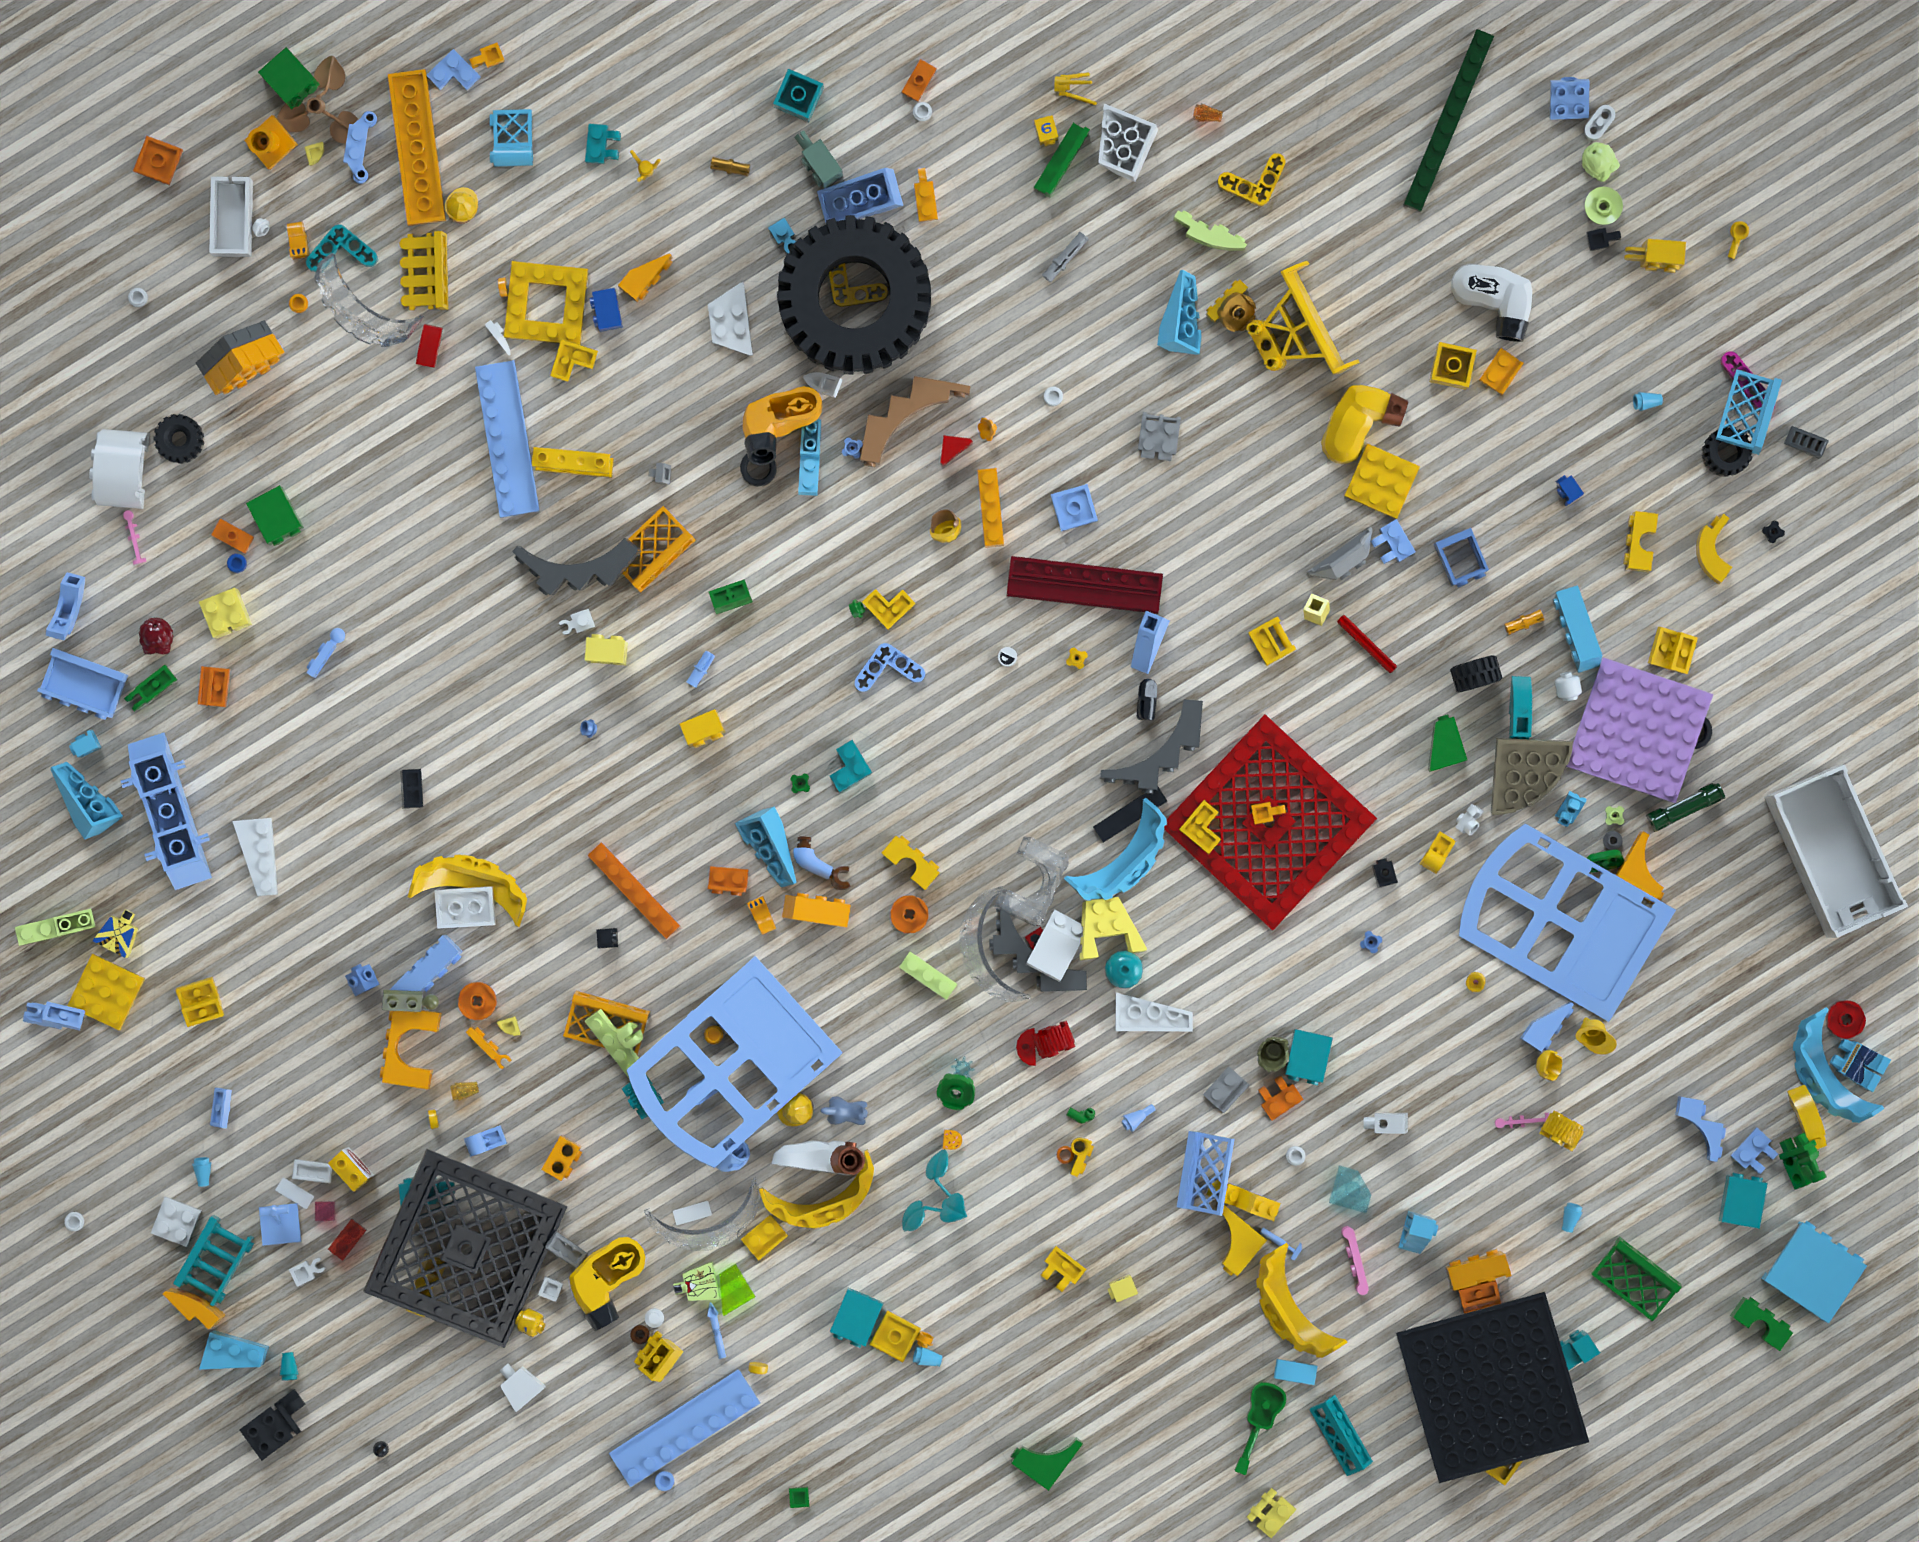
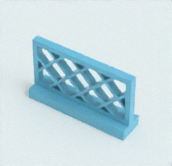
M1736 369L1716 440L1750 449L1752 453L1759 455L1782 380L1778 378L1771 380ZM1738 376L1746 378L1749 384L1741 388L1737 382ZM1760 382L1768 385L1767 390L1759 393L1755 386ZM1752 387L1756 395L1748 399L1743 391ZM1740 392L1744 401L1735 404L1732 396ZM1758 398L1762 403V407L1754 410L1750 402ZM1747 404L1751 412L1743 416L1738 407ZM1735 409L1739 418L1730 421L1727 413ZM1754 415L1757 424L1749 427L1745 419ZM1742 421L1746 429L1738 433L1733 424ZM1729 426L1734 433L1731 437L1721 435L1722 430ZM1748 432L1752 438L1751 444L1743 442L1740 436Z

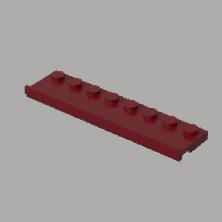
M1011 556L1006 597L1142 613L1148 611L1153 614H1159L1163 574Z

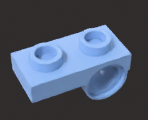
M501 1125L464 1138L470 1157L507 1144Z

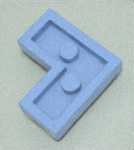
M454 49L427 74V77L440 90L453 77L466 90L481 78Z

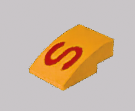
M176 1288L168 1289L163 1293L188 1321L197 1318L208 1330L216 1326L226 1316L218 1307L210 1305L211 1302L194 1293Z

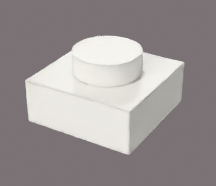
M545 1277L538 1295L556 1302L564 1283Z

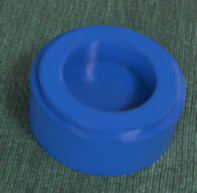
M233 554L228 558L227 566L230 571L241 573L247 567V560L241 554Z

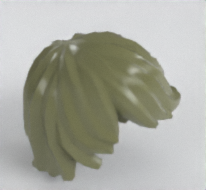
M1269 1037L1259 1046L1257 1061L1268 1073L1270 1071L1277 1072L1289 1062L1288 1040L1279 1037Z

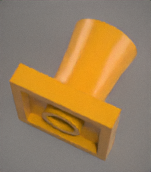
M271 115L258 128L253 129L244 140L248 148L270 170L298 145L274 115Z

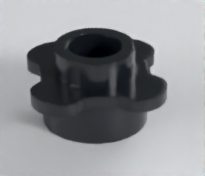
M1775 520L1769 526L1762 528V533L1768 538L1769 543H1775L1776 539L1785 535V531L1779 527V522Z

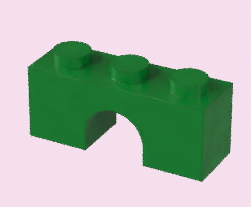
M1743 1297L1730 1316L1747 1328L1753 1322L1763 1320L1766 1325V1331L1761 1339L1776 1350L1781 1351L1793 1334L1789 1330L1791 1326L1782 1319L1778 1322L1774 1319L1775 1314L1767 1308L1764 1311L1758 1307L1760 1303L1752 1297L1749 1299Z

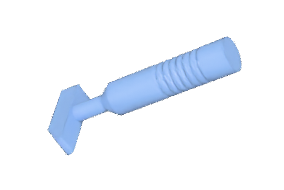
M1264 1227L1259 1233L1278 1246L1288 1243ZM1299 1243L1296 1250L1290 1246L1288 1247V1250L1293 1252L1292 1260L1295 1261L1301 1252L1302 1243Z

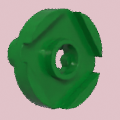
M945 1074L938 1083L937 1098L938 1100L940 1098L943 1102L942 1104L949 1109H964L965 1106H970L974 1101L976 1093L973 1085L974 1082L971 1078L963 1075ZM952 1090H958L961 1093L958 1092V1095H956Z

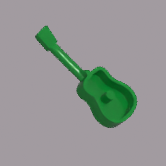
M1259 1382L1251 1390V1406L1246 1418L1253 1425L1242 1457L1239 1458L1234 1469L1237 1473L1247 1474L1249 1458L1260 1428L1271 1429L1275 1417L1285 1407L1286 1394L1273 1383Z

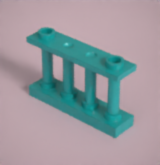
M215 1215L209 1218L173 1283L179 1288L184 1284H189L213 1298L210 1303L212 1306L217 1305V1303L221 1304L226 1295L223 1292L246 1252L249 1253L254 1246L252 1242L253 1236L247 1237L245 1241L220 1227L219 1221L221 1218ZM212 1233H217L242 1247L237 1257L211 1244L209 1239ZM208 1250L231 1263L232 1266L228 1273L225 1274L202 1261V1258L199 1257L202 1251ZM193 1267H198L222 1280L223 1282L218 1291L194 1279L190 1274Z

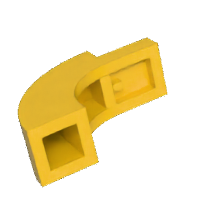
M1806 1085L1788 1090L1790 1105L1796 1114L1802 1133L1805 1132L1809 1141L1815 1140L1817 1144L1815 1146L1816 1149L1827 1146L1824 1136L1826 1133L1821 1117Z

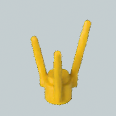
M1090 73L1055 76L1054 91L1059 92V96H1067L1088 104L1097 105L1095 101L1066 92V90H1070V85L1092 84V81L1071 80L1087 77Z
M633 150L630 151L638 164V171L641 175L637 178V182L644 181L646 177H650L653 174L654 169L657 168L661 160L657 159L654 164H651V162L646 160L641 161Z

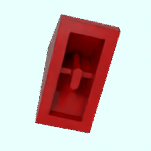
M943 435L940 461L942 467L973 444L971 438Z

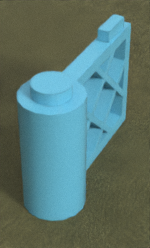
M493 110V114H490V127H493L494 148L493 151H490V163H494V167L533 166L532 110ZM520 115H528V121L523 126L516 121ZM498 116H507L510 120L502 127L498 123ZM512 123L520 128L513 136L506 130ZM523 131L528 135V142L520 143L515 138ZM503 132L510 137L506 143H498V137Z

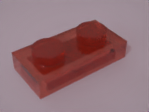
M352 1218L328 1250L344 1261L367 1229Z

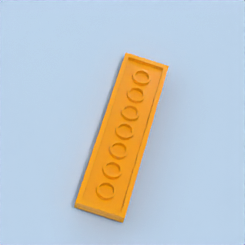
M426 69L388 74L407 225L412 226L446 221Z

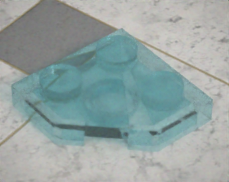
M1339 1165L1329 1203L1367 1213L1371 1193L1359 1171Z

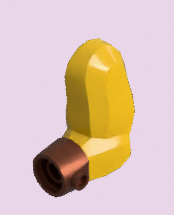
M1365 385L1350 386L1331 413L1327 429L1321 441L1322 451L1329 460L1338 464L1356 461L1362 453L1365 436L1373 422L1381 421L1382 424L1400 427L1409 401L1379 388Z

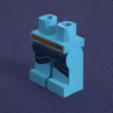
M1842 1039L1838 1048L1846 1053L1843 1058L1834 1054L1830 1064L1840 1074L1866 1090L1874 1092L1881 1079V1076L1876 1073L1883 1075L1891 1059L1856 1041ZM1864 1066L1867 1067V1068H1869V1069H1871L1872 1071H1874V1072H1876V1073H1873V1072H1871L1870 1070L1864 1068Z

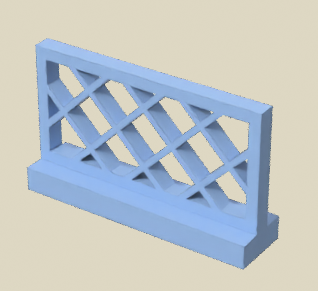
M1189 1131L1177 1201L1178 1208L1222 1216L1235 1139ZM1204 1138H1209L1212 1146L1207 1150L1203 1146ZM1223 1141L1228 1142L1227 1150L1224 1153L1218 1147ZM1215 1148L1219 1157L1212 1161L1208 1153ZM1203 1157H1205L1209 1163V1165L1206 1166L1204 1169H1202L1200 1165L1201 1159ZM1220 1160L1224 1163V1168L1221 1172L1215 1166ZM1210 1168L1216 1174L1211 1180L1205 1174ZM1200 1176H1202L1206 1182V1184L1203 1185L1201 1188H1199L1197 1184V1180ZM1217 1179H1219L1221 1183V1187L1218 1191H1216L1212 1185V1183L1215 1182ZM1209 1187L1213 1195L1206 1200L1202 1191ZM1197 1195H1199L1201 1200L1203 1201V1203L1200 1204L1198 1207L1193 1206L1194 1199ZM1214 1198L1218 1202L1217 1211L1212 1210L1209 1202Z

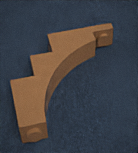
M914 376L910 399L891 395L887 418L868 415L860 461L864 462V466L875 467V464L880 465L886 444L895 430L905 420L927 407L948 403L950 392L954 393L955 397L965 398V395L969 396L971 386Z

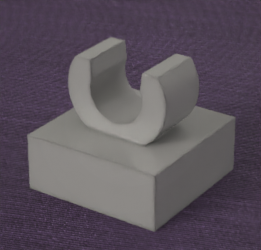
M657 463L656 469H649L648 476L655 478L657 483L670 485L671 465Z

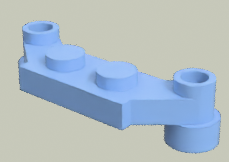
M371 111L365 112L354 124H349L343 163L348 164L353 173V180L358 184H363L368 179V172L362 164L368 128L373 127L377 122V116ZM371 116L373 120L368 121L366 117ZM362 172L364 177H359L357 173Z

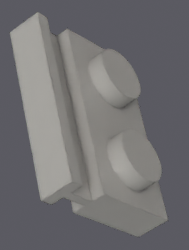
M1228 1066L1203 1095L1225 1113L1247 1089L1249 1084Z

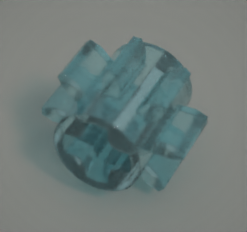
M965 1056L962 1061L955 1058L957 1064L951 1065L952 1068L956 1069L953 1074L966 1075L970 1078L969 1071L975 1070L970 1068V1064L973 1061L966 1062ZM961 1063H965V1066L968 1067V1070H965L964 1073H960V1069H957V1066H961Z

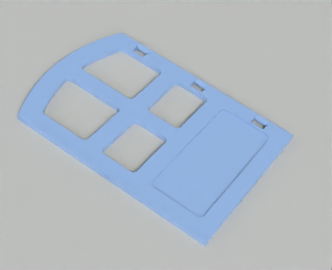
M1525 823L1496 847L1478 871L1464 904L1459 936L1609 1022L1676 909ZM1540 838L1551 843L1547 849L1537 844ZM1526 843L1533 844L1563 862V867L1543 899L1535 897L1498 875V871L1506 861ZM1591 868L1602 873L1599 879L1589 873ZM1577 872H1581L1603 885L1602 891L1582 922L1557 909V904ZM1490 887L1534 912L1532 919L1514 948L1505 946L1477 929L1481 906L1487 889ZM1644 897L1654 903L1651 908L1641 903ZM1548 921L1555 923L1574 935L1553 971H1549L1527 958L1528 953Z
M755 956L694 1011L692 1010L685 1019L626 1071L639 1103L658 1130L683 1152L715 1168L843 1052ZM708 1017H712L738 1045V1050L720 1066H715L689 1037V1034ZM674 1047H678L704 1075L705 1079L670 1111H664L651 1089L646 1072ZM746 1060H751L777 1089V1093L759 1109H754L728 1080V1076ZM819 1060L823 1065L814 1072L810 1066ZM713 1090H717L743 1119V1123L715 1148H711L696 1140L677 1125V1122ZM775 1099L779 1104L770 1111L767 1105ZM731 1139L734 1144L725 1151L722 1145Z

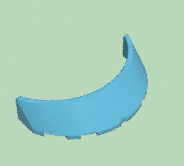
M1145 798L1143 800L1140 824L1126 849L1103 869L1085 876H1066L1064 880L1083 899L1089 901L1101 898L1104 900L1111 899L1114 894L1128 891L1149 872L1156 862L1154 858L1158 850L1162 849L1164 845L1163 834L1164 826L1167 825L1166 817L1158 807Z
M1826 1007L1802 1020L1799 1024L1796 1040L1793 1042V1051H1795L1796 1058L1794 1063L1800 1081L1806 1085L1817 1104L1820 1103L1828 1109V1113L1835 1117L1840 1116L1852 1120V1122L1860 1123L1875 1116L1884 1107L1883 1105L1873 1104L1855 1096L1840 1083L1832 1072L1822 1045V1028L1828 1013V1008Z

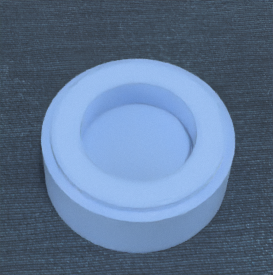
M661 1471L655 1478L656 1487L661 1491L670 1490L674 1485V1476L668 1471Z

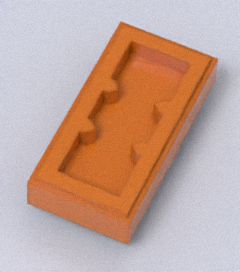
M920 59L901 93L918 102L937 68Z
M219 519L211 534L213 537L245 554L254 539V536L222 519Z

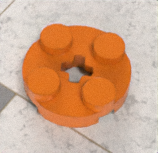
M909 895L902 896L894 902L891 909V921L899 931L916 933L926 925L928 908L922 899ZM906 909L909 911L914 910L915 913L912 920L904 917Z
M473 982L466 985L460 991L458 1007L465 1017L473 1020H483L494 1012L497 1006L496 994L488 984ZM474 996L482 998L481 1006L473 1005Z

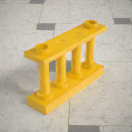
M533 447L532 466L536 467V471L612 478L614 458H610L611 454Z

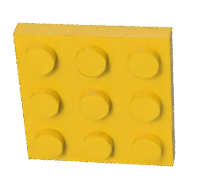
M1367 443L1344 497L1397 519L1420 466Z
M92 954L67 1006L85 1010V1015L117 1030H121L145 978Z

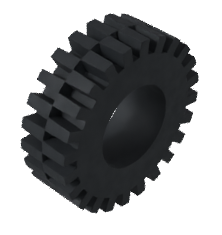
M848 215L845 217V220L840 221L832 218L826 220V225L820 228L814 226L809 229V234L803 239L799 238L794 243L793 251L790 254L787 253L784 259V267L778 276L777 301L785 330L793 340L794 345L799 351L804 352L808 359L815 364L818 362L824 365L827 370L833 372L835 369L841 370L844 374L849 375L863 371L864 374L873 373L874 369L883 367V369L888 368L894 360L905 357L908 354V349L919 341L921 332L926 328L931 309L929 273L917 247L914 248L909 238L903 232L899 234L895 231L891 224L887 222L884 225L877 223L875 218L868 216L865 217V220L856 219L855 215ZM841 264H867L878 270L890 287V301L887 309L877 321L866 327L846 328L837 325L824 314L820 307L819 292L821 285L829 272Z

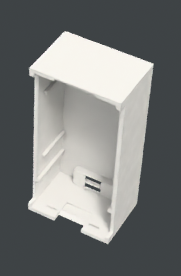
M1845 764L1833 766L1764 797L1826 938H1838L1877 919L1908 907L1906 901L1901 896L1850 781ZM1861 903L1865 906L1854 912H1850L1849 909ZM1864 910L1867 911L1868 914L1854 920L1852 915Z

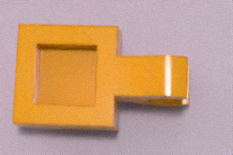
M497 42L481 48V55L469 59L473 69L484 63L489 68L505 61Z
M1270 802L1251 805L1255 825L1274 821L1273 815L1286 813L1285 805L1272 808Z

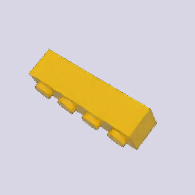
M1240 279L1238 281L1235 280L1231 284L1232 287L1230 289L1227 288L1223 292L1224 296L1217 298L1216 304L1206 310V316L1214 323L1219 319L1217 310L1222 302L1232 293L1238 292L1243 294L1248 289Z

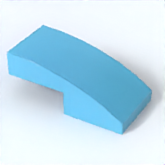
M1277 1359L1274 1378L1315 1385L1318 1366Z

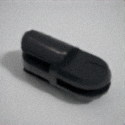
M1144 679L1139 684L1136 714L1138 720L1155 719L1158 688L1156 682L1152 679Z

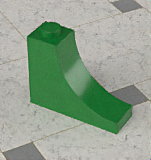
M1076 1437L1065 1448L1051 1453L1035 1452L1022 1445L1020 1449L1016 1448L1010 1457L1013 1458L1011 1464L1049 1491L1083 1445V1442Z

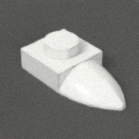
M491 320L488 321L485 326L510 356L508 343L501 334L504 330L498 322L493 324Z
M820 372L809 373L803 376L805 382L811 388L821 394L836 398L843 381L841 378Z

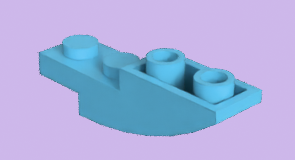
M817 419L801 429L798 495L818 496L821 419Z

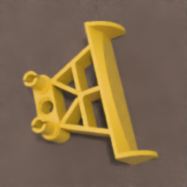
M1309 262L1298 263L1281 271L1289 290L1266 320H1253L1247 325L1246 330H1249L1248 334L1251 335L1262 356L1265 367L1271 371H1279L1285 368L1286 360L1324 357L1333 374L1342 373L1360 362L1357 359L1347 364L1343 363L1297 273L1298 270L1308 266ZM1292 296L1306 321L1296 327L1285 307ZM1281 313L1287 326L1272 322ZM1308 326L1322 353L1309 354L1298 331ZM1271 328L1290 332L1283 352ZM1266 340L1271 342V348L1268 351L1264 348ZM1294 341L1302 355H1289Z

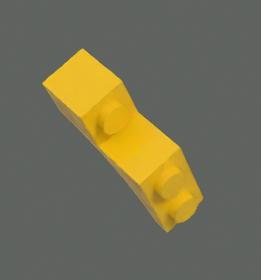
M1219 1179L1212 1183L1214 1189L1218 1191L1221 1187ZM1227 1183L1224 1203L1233 1205L1251 1214L1272 1221L1275 1220L1281 1203ZM1208 1188L1206 1195L1212 1196L1213 1194L1211 1190Z

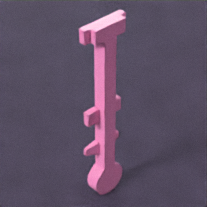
M127 510L123 513V517L128 521V526L125 528L130 530L131 536H128V540L133 542L137 559L133 561V565L147 562L146 558L141 559L136 540L140 536L139 534L135 535L134 527L137 524L132 523L134 514L132 511Z
M1549 1112L1545 1113V1118L1524 1119V1115L1520 1116V1120H1513L1512 1116H1509L1508 1121L1498 1118L1495 1120V1126L1503 1128L1505 1125H1510V1128H1513V1124H1520L1521 1127H1525L1524 1123L1545 1122Z

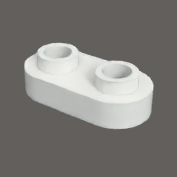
M1603 105L1599 107L1585 125L1584 135L1587 139L1598 140L1615 118V111L1611 106ZM1606 113L1608 118L1603 119L1601 114ZM1595 128L1596 134H1592L1590 129Z

